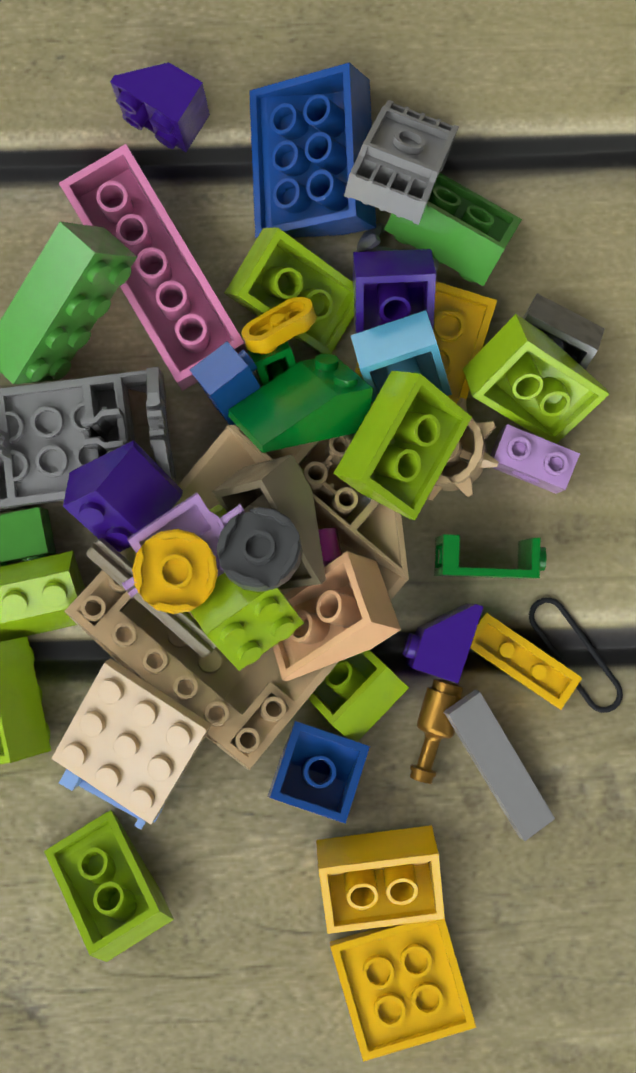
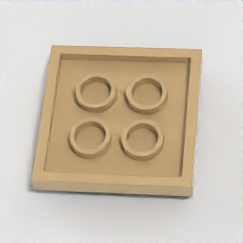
M110 658L100 669L51 759L151 825L157 818L212 724Z

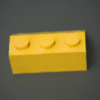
M432 825L316 840L318 870L327 934L445 919L439 853Z

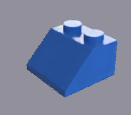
M294 721L267 797L346 824L370 746Z

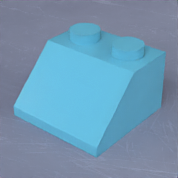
M426 310L351 335L363 379L373 387L372 403L375 401L391 371L420 373L445 395H452L438 344Z

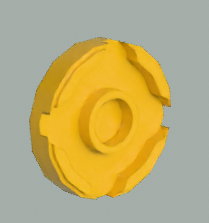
M180 529L161 531L146 540L136 553L132 569L135 587L143 600L156 610L171 614L190 612L203 604L213 592L218 576L216 557L209 545L196 534Z

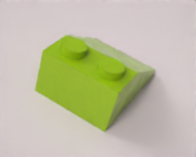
M280 228L262 229L224 294L257 316L290 298H309L313 303L317 319L307 332L293 338L320 354H331L355 315L353 282Z
M517 314L463 368L473 398L540 438L555 444L563 439L609 395L608 390L551 338Z
M109 810L44 851L90 956L108 962L174 920L157 883L114 811Z

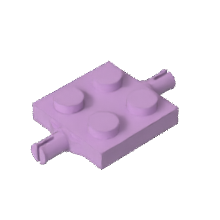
M196 492L127 538V540L137 553L146 540L161 531L180 529L192 532L209 545L216 557L218 576L224 573L220 566L216 548L220 532L231 518L246 512L238 504L237 507L219 518L207 508ZM133 576L127 581L122 582L124 589L127 590L131 598L138 593Z

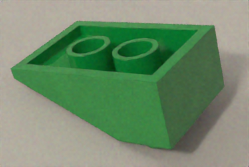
M320 354L315 359L298 362L228 409V417L262 453L357 433L371 408L373 387L337 356Z

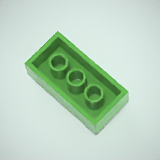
M59 222L0 320V372L12 384L57 381L63 378L71 368L70 362L78 349L82 348L91 337L90 331L98 318L102 317L110 308V299L117 288L123 285L130 277L131 266L137 259V256L104 227Z

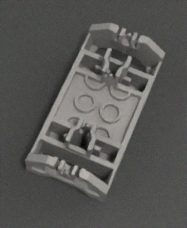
M152 367L142 371L0 388V512L28 509V505L64 501L71 471L133 440L135 441L129 389L147 393L146 409L151 449H154L157 465L177 484L167 421L164 375L160 368Z

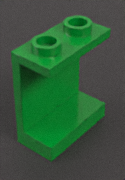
M444 534L435 538L434 576L536 579L540 578V571H544L546 568V548L540 547L541 538H529L518 541V569L459 567L460 535Z

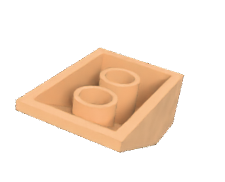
M346 551L324 567L326 580L322 584L295 587L285 594V597L304 624L296 629L289 638L273 646L282 680H292L368 651L401 630L377 561Z

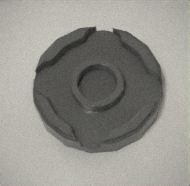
M263 507L249 509L250 512L242 515L237 514L228 521L220 532L216 547L220 566L229 580L244 590L256 592L276 589L290 580L300 565L303 552L299 532L290 518L275 509Z

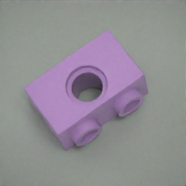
M509 424L500 430L490 454L499 462L497 467H493L494 469L555 494L566 490L580 453Z

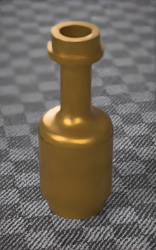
M435 678L433 679L432 686L427 687L417 721V727L424 732L425 738L417 765L411 764L410 778L432 784L433 778L437 774L436 771L432 770L439 743L443 738H452L455 733L444 711L464 698L461 696L464 687Z

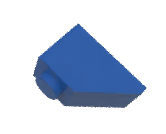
M228 341L190 369V372L229 425L236 424L228 417V409L260 388V384L252 373L257 369L253 360L244 349L237 353Z

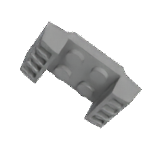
M388 100L385 106L381 108L363 142L359 155L349 174L344 197L356 199L365 205L369 204L379 208L381 211H387L395 214L396 217H403L419 225L437 177L446 163L459 126L449 125L441 122V119H433L426 116L423 112L420 114L410 110L407 106L402 107L394 104V101Z

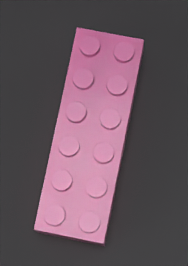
M126 144L59 182L83 225L106 228L137 256V259L131 266L130 277L120 288L182 391L197 383L190 369L228 341L237 353L243 349L247 353L243 339Z

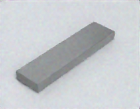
M477 690L472 691L444 711L519 838L526 841L552 822L555 817L481 692Z

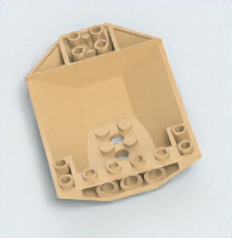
M226 425L224 431L178 484L183 490V494L175 506L197 492L210 510L220 504L213 491L243 467L293 455L297 464L302 468L304 476L312 489L318 530L336 528L342 554L348 551L377 561L390 600L409 580L401 514L359 493L333 474L353 440V434L262 453L237 425ZM132 547L119 552L134 565L136 552ZM103 570L64 611L120 665L211 723L212 726L205 737L248 770L251 769L338 663L336 662L292 680L285 681L282 680L273 647L263 653L256 662L247 665L240 671L217 647L208 656L201 657L134 597L131 598L127 591ZM287 588V589H280V590H281V591L283 592V594L285 595V594H287L288 592H290V591H291L292 589H294V588Z

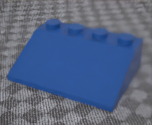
M349 62L249 90L255 238L259 236L263 228H280L292 238L346 235L375 229L376 208L369 204L365 205L356 199L344 197L349 174L372 127L370 80Z

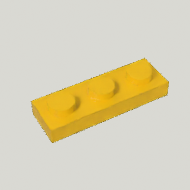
M484 612L480 617L470 649L556 708L562 710L582 680V677L488 613Z

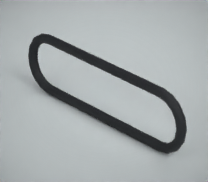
M551 597L537 600L529 611V622L553 657L568 668L541 631L534 618L535 611L539 605L544 603L555 605L614 684L617 690V697L612 705L600 707L592 701L580 683L576 687L593 710L600 713H608L615 710L623 698V691L618 680L558 600Z

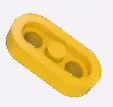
M306 297L290 298L249 321L241 332L247 349L253 353L269 354L286 341L307 332L317 319L313 303Z

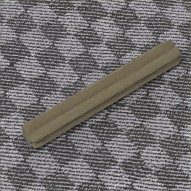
M98 539L88 549L87 557L121 587H123L122 582L127 581L133 576V564L105 539ZM139 592L133 596L201 657L208 656L215 649V644L205 635L199 623L187 612L171 614L158 611L144 601Z

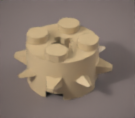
M460 398L457 405L466 411V399ZM471 418L428 496V500L433 501L440 490H460L469 498L473 496L472 484L479 478L483 469L498 466L499 462L488 454L485 441L496 428L493 421L476 423Z

